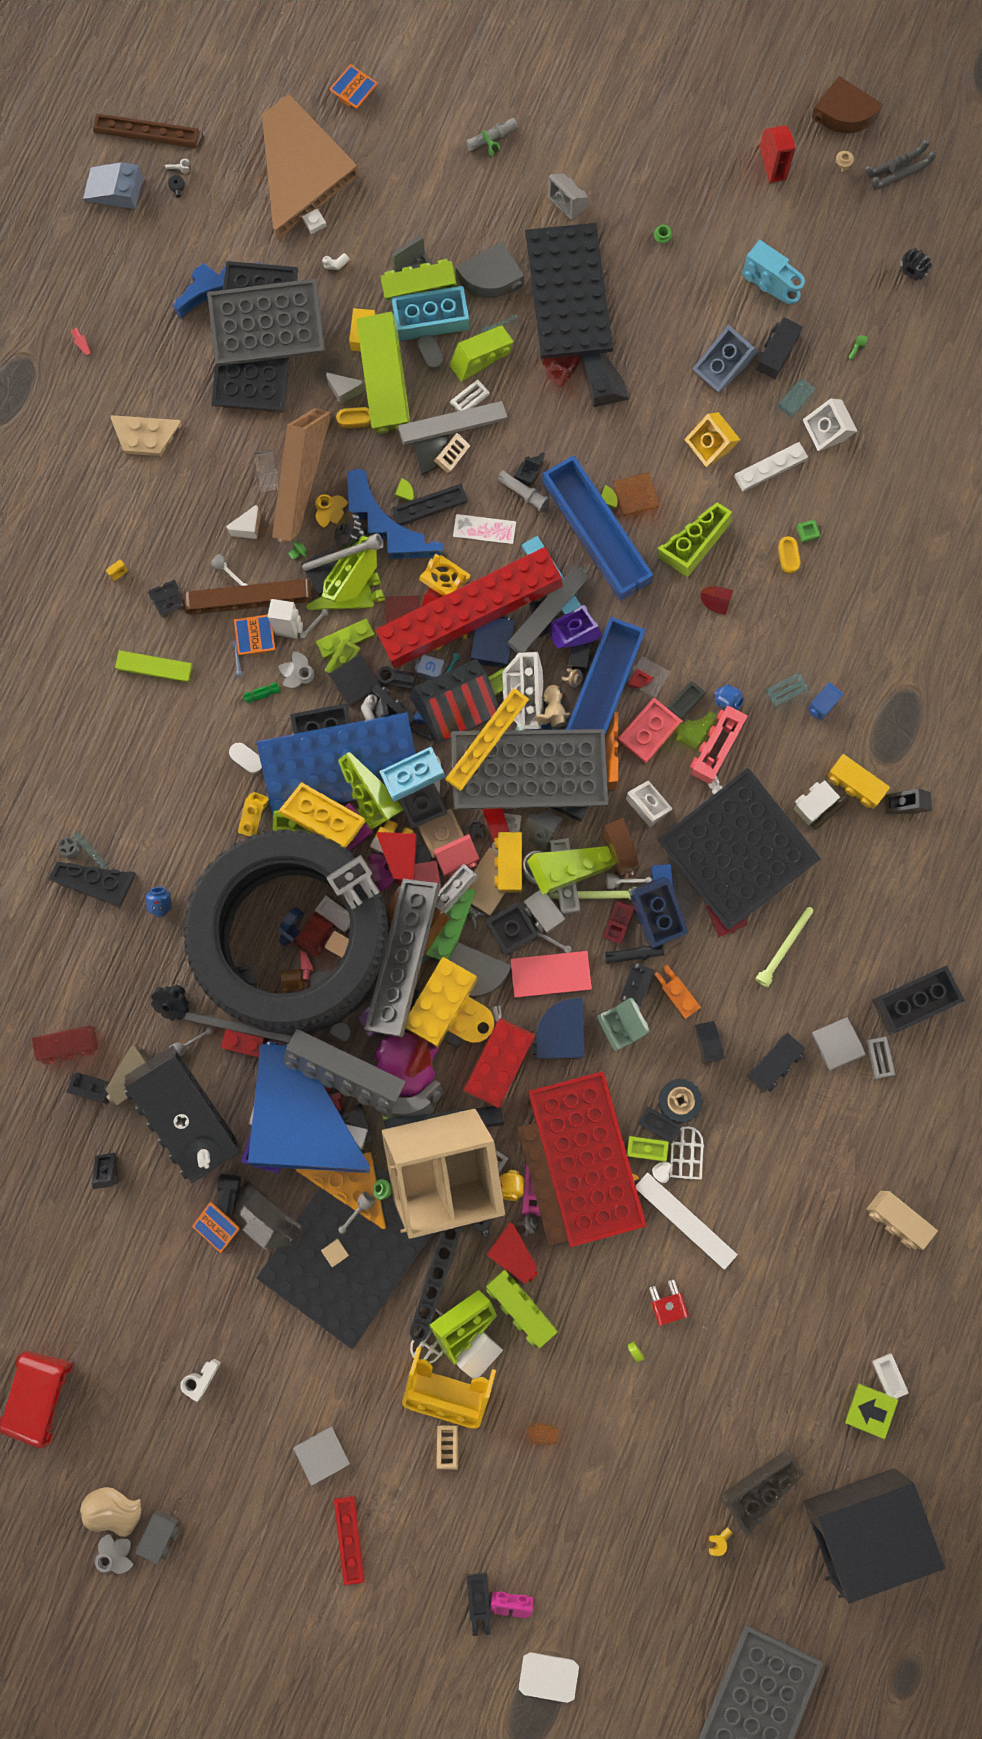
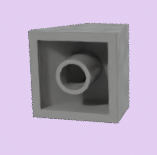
M551 174L549 176L548 198L571 220L575 219L588 206L586 192L580 190L573 179L568 178L565 174Z

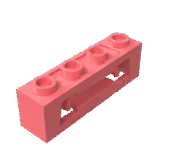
M728 705L725 711L721 709L716 718L719 721L717 726L712 725L708 736H710L708 742L704 741L699 749L701 752L700 757H695L690 766L693 768L691 775L708 784L712 783L748 717L747 715ZM723 723H726L723 731L730 734L714 762V759L708 757L723 729ZM733 726L736 727L734 732L731 731ZM713 762L716 763L714 769L711 768Z

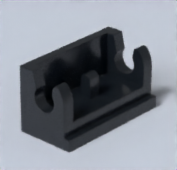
M637 963L633 964L619 1000L624 1002L629 998H633L640 1008L654 969Z
M76 1072L71 1077L66 1093L108 1104V1093L105 1089L110 1082Z

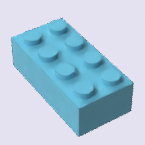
M463 286L392 297L399 341L420 338L423 335L434 336L470 330Z

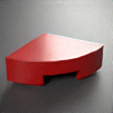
M637 669L627 686L643 688L652 682L653 677Z

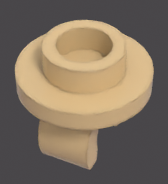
M841 151L837 154L836 164L842 168V172L848 170L853 164L854 157L850 152Z
M567 668V672L570 675L568 678L562 677V679L570 687L575 688L583 680L582 672L579 669Z

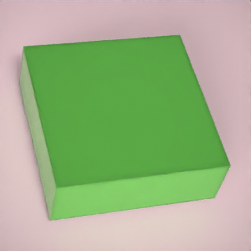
M815 520L803 522L796 526L802 543L820 539L821 537Z

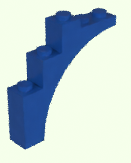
M204 263L196 267L191 275L194 283L190 284L186 292L174 302L173 307L176 315L183 318L193 308L208 301L207 292L223 290L225 267L221 270L220 275Z

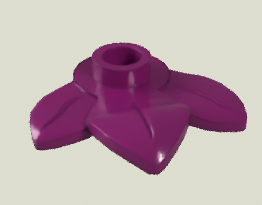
M380 853L371 854L368 856L371 864L368 866L372 871L371 877L376 881L378 890L384 891L393 883V876L391 871L386 869L388 863L385 856Z

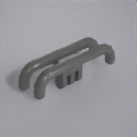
M924 140L917 149L900 155L898 158L896 157L887 163L875 168L868 165L865 169V174L872 177L890 170L892 175L881 180L878 177L873 178L872 186L874 188H881L927 167L934 161L936 152L931 151L926 159L909 167L911 159L921 155L928 148L929 141Z

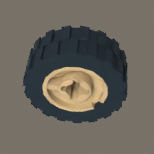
M686 1079L670 1081L660 1091L658 1097L660 1111L665 1117L677 1123L691 1121L697 1117L702 1109V1093L693 1082ZM682 1097L684 1103L678 1105L677 1098Z

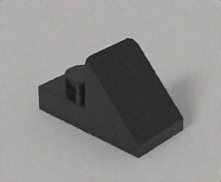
M115 1153L95 1156L91 1183L93 1189L111 1187L113 1184H117L119 1180Z

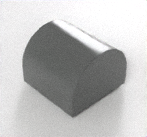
M337 1023L330 1030L332 1036L346 1043H349L352 1037L351 1029L344 1023Z

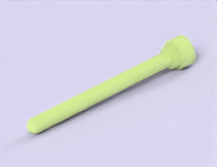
M557 891L548 894L550 899H559ZM577 891L578 899L629 898L631 900L628 891Z
M806 908L767 969L759 972L755 978L758 983L769 987L773 981V972L812 915L813 908Z

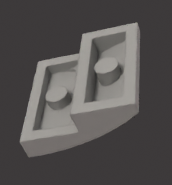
M847 1017L812 1032V1037L821 1051V1057L829 1071L865 1056L858 1036Z
M332 1426L293 1447L310 1485L316 1484L350 1464Z

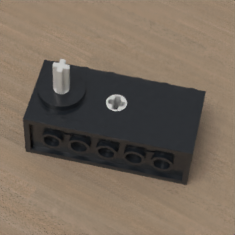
M171 1046L125 1075L124 1093L129 1100L133 1099L135 1101L137 1112L140 1116L144 1115L148 1120L146 1122L147 1126L152 1132L155 1131L159 1137L157 1139L163 1148L167 1147L170 1152L168 1155L174 1164L178 1163L181 1167L179 1171L185 1180L188 1178L193 1183L240 1153L237 1138L174 1046Z

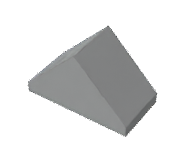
M327 373L328 385L340 404L363 393L364 387L361 380Z

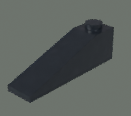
M605 353L580 355L593 407L629 399L624 380Z

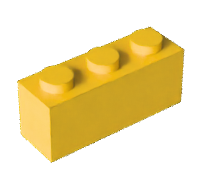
M842 754L827 774L831 783L843 787L848 795L857 797L861 800V804L867 808L871 807L874 809L890 788L844 754Z
M498 832V838H495V849H498V857H495V868H498V876H495V887H498L499 893H522V832Z

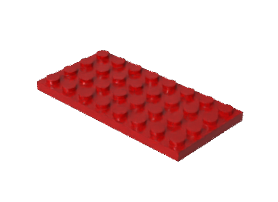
M604 1071L528 1091L569 1247L646 1227Z

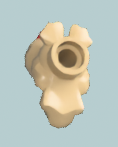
M557 685L548 686L543 693V699L548 706L544 714L536 715L535 720L538 726L550 723L553 729H558L566 725L567 719L572 716L569 712L565 713L561 705V700L566 695Z

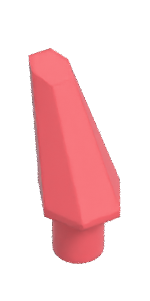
M77 328L71 330L75 338L73 340L85 355L90 354L91 352L84 335L81 336Z
M300 951L301 970L303 971L302 980L310 981L311 973L315 971L307 953Z

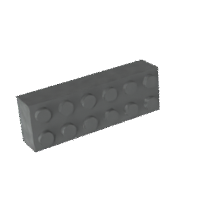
M296 1029L284 1054L283 1063L287 1068L291 1070L297 1069L310 1079H318L324 1086L334 1087L345 1096L351 1095L364 1105L369 1104L376 1107L375 1109L383 1114H391L406 1082Z

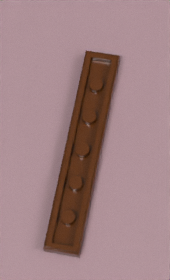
M96 113L93 125L94 133L197 148L200 135L198 128Z

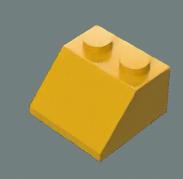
M717 412L707 414L684 440L703 464L709 467L729 453L740 441V438L720 413Z

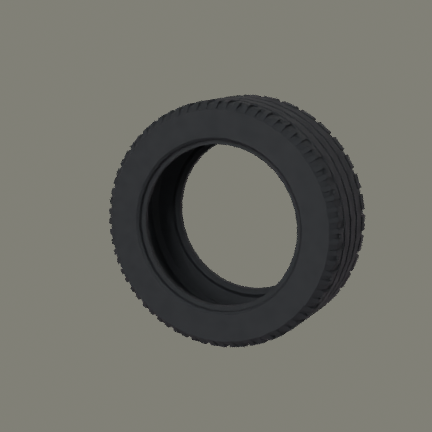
M279 829L276 832L271 830L261 832V835L254 834L245 838L242 842H236L230 846V849L220 853L216 860L207 866L203 876L200 875L196 882V888L194 891L192 890L188 900L189 906L186 907L184 917L186 923L183 927V937H185V952L188 954L187 960L191 971L194 973L193 976L214 1004L248 1026L268 1032L294 1035L296 1029L307 1034L331 1027L334 1023L337 1024L347 1018L346 1016L356 1011L360 1007L359 1005L367 1000L371 995V991L376 986L380 967L385 956L390 929L388 914L380 892L375 895L370 890L373 897L368 898L360 884H356L353 887L363 902L358 906L354 901L356 908L351 909L343 894L341 895L347 905L350 918V936L345 954L333 972L317 985L301 992L290 994H275L256 989L242 978L234 964L230 950V929L234 915L241 902L256 887L274 878L288 875L311 877L331 886L327 876L356 858L345 847H341L337 842L326 839L324 836L316 833L310 834L308 831Z

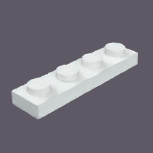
M800 442L736 473L734 478L744 492L806 461L808 456Z

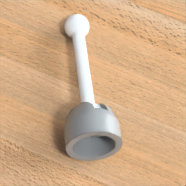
M218 554L211 561V565L215 569H224L241 586L248 585L243 583L227 568V560L222 554Z
M606 874L607 889L616 888L620 883H648L653 881L651 877L646 879H620L617 874Z

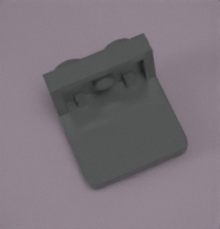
M422 236L411 239L408 244L402 248H397L392 254L393 270L395 273L401 272L405 267H413L415 269L424 263L433 265L425 254Z

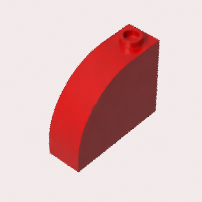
M786 125L766 128L761 137L760 150L769 183L784 181L788 177L796 147L792 134Z

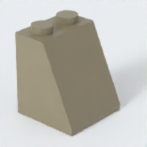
M135 1045L130 1047L105 1089L108 1093L107 1098L112 1105L116 1104V1106L127 1107L134 1102L133 1099L129 1100L124 1093L125 1075L150 1060L143 1048Z

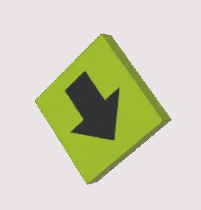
M858 1383L845 1423L885 1439L898 1399Z

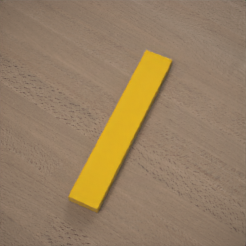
M512 689L445 780L459 791L464 788L523 709L529 698L517 689Z

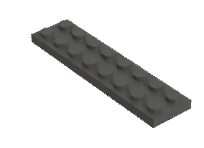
M403 879L388 935L385 956L380 967L364 1029L368 1032L403 1038L441 886L438 883Z

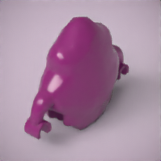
M404 1031L403 1038L390 1035L379 1041L378 1048L374 1053V1057L377 1060L375 1067L406 1081L399 1097L411 1098L421 1093L433 1081L435 1072L431 1067V1062L439 1047L431 1043L419 1041L418 1036L414 1033Z

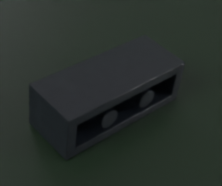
M783 317L780 323L777 322L772 331L774 333L773 337H768L764 345L766 348L764 353L760 352L756 359L758 363L756 370L776 380L797 342L803 326Z
M787 1032L746 1077L763 1093L767 1090L771 1092L778 1085L776 1080L780 1076L784 1078L790 1072L789 1066L793 1062L798 1063L804 1056L802 1052L805 1048Z

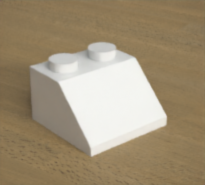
M829 399L803 419L818 451L839 444L857 432L843 401L840 399Z

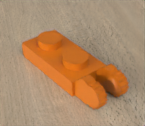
M666 965L663 967L664 971L672 981L666 984L658 972L654 974V977L682 1017L686 1019L701 1007L678 976L676 977L670 967Z

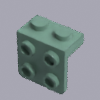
M629 998L615 1008L596 1016L614 1051L635 1042L650 1032L648 1024L642 1017L639 1006L633 998Z

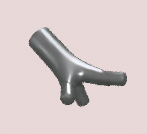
M470 907L468 915L473 922L474 929H477L476 918L478 916H485V913Z

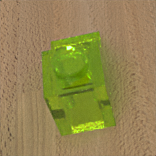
M709 711L702 719L696 721L687 719L684 724L681 722L676 730V733H678L676 740L696 750L713 723L716 714Z

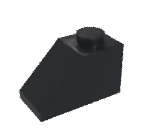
M913 789L885 795L887 814H917L932 811L931 792Z
M715 1022L695 1025L702 1063L724 1059L722 1043Z

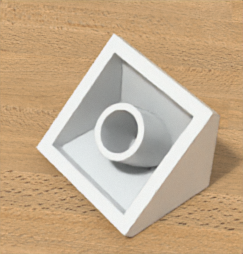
M649 780L627 793L626 800L649 827H652L672 810V807Z
M485 1332L481 1335L477 1334L470 1342L471 1347L468 1350L464 1349L457 1357L459 1360L456 1363L458 1367L473 1379L480 1377L503 1351Z

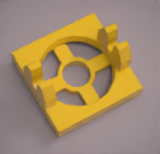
M435 554L434 558L430 559L426 570L420 575L419 580L440 595L445 596L461 588L470 579L471 575L444 556ZM446 567L449 570L447 572H440L435 568ZM431 573L437 577V582L433 580ZM454 573L458 576L455 582L451 577ZM446 576L449 578V581L443 582L439 577Z

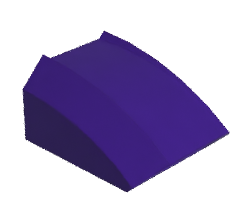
M585 605L550 624V637L557 648L577 647L603 637L597 623L594 622Z

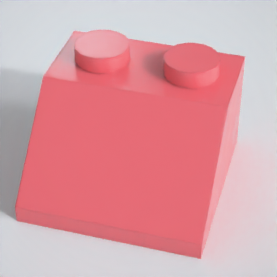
M469 834L434 850L435 858L445 878H451L463 863L470 869L477 867V863H479L478 854Z

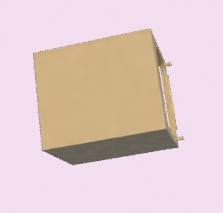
M476 1109L382 1130L393 1199L405 1228L400 1231L401 1233L406 1232L409 1239L505 1215L494 1140Z

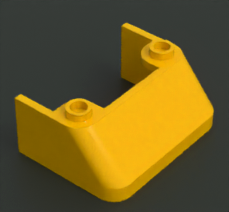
M417 1347L402 1401L403 1406L409 1410L467 1428H479L490 1396L496 1370L492 1369L489 1380L484 1377H477L472 1379L471 1384L432 1373L433 1367L429 1361L419 1359L421 1347Z

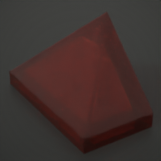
M420 1037L404 1072L410 1078H414L432 1065L429 1042Z

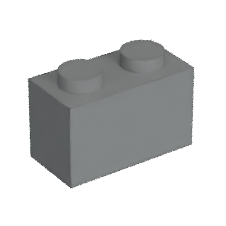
M541 890L524 901L525 907L523 909L529 918L532 916L535 919L536 923L534 925L540 933L544 932L547 935L565 922V918L547 894L542 895Z

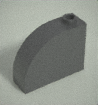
M503 242L456 266V276L460 283L469 292L477 296L486 298L500 297L512 291H517L524 285V274Z
M459 942L450 958L451 962L477 976L478 980L468 996L470 998L483 997L497 990L506 980L511 969V965Z

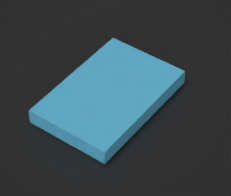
M432 747L379 771L393 802L446 777Z

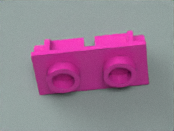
M492 1591L490 1611L494 1612V1614L508 1616L509 1609H512L513 1617L527 1619V1617L532 1615L533 1597Z

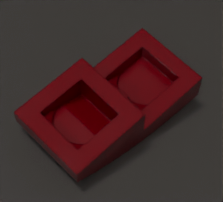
M619 900L616 901L603 938L621 944L634 911V906Z

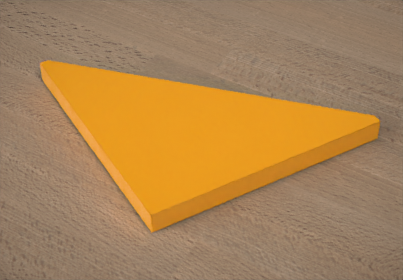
M372 1152L363 1154L370 1166V1173L296 1169L298 1173L355 1211L359 1207V1196L363 1192H367L375 1199V1203L370 1209L361 1210L359 1213L380 1228L386 1229L381 1200L375 1198L373 1194V1187L377 1182Z

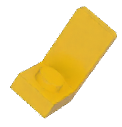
M252 792L245 799L238 833L246 836L258 833L263 810L269 805V798L267 796Z

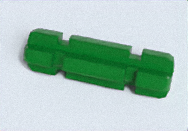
M274 682L270 686L266 685L254 689L253 692H246L243 694L246 703L254 702V699L260 700L271 696L270 694L272 693L273 695L279 693L280 688L278 683Z

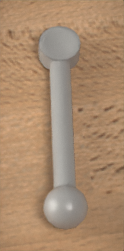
M323 609L320 616L305 631L300 633L301 639H306L310 630L324 616L328 615L329 611L327 609Z
M537 930L538 937H542L564 950V953L571 952L570 946H564Z

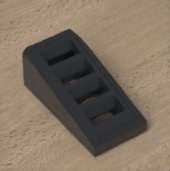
M380 697L374 711L375 718L390 716L386 697Z

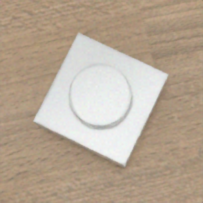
M318 209L302 216V220L311 234L327 226Z

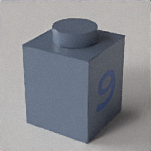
M423 654L421 660H417L415 670H417L419 678L430 680L443 674L445 663L444 660Z

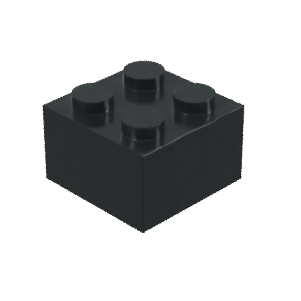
M435 783L399 799L412 829L447 814Z
M520 902L485 921L504 957L533 942L539 936Z

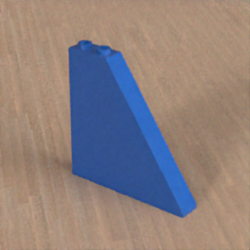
M276 1042L261 1044L248 1157L249 1165L370 1173L371 1169L321 1081L315 1078L310 1079L303 1072L297 1069L291 1070L283 1063L285 1050L289 1043H286V1046L278 1045Z

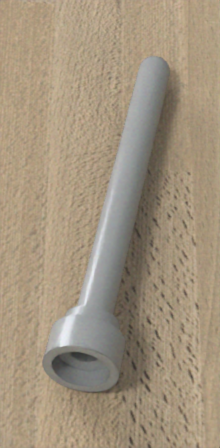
M379 534L371 535L366 542L303 564L302 568L307 571L367 549L383 548L382 538Z

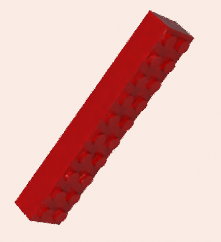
M543 547L375 630L395 669L563 587L562 577L546 547Z

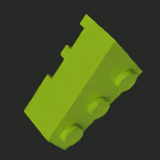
M502 325L459 342L450 367L459 380L463 382L500 358L507 356L511 351L514 341Z

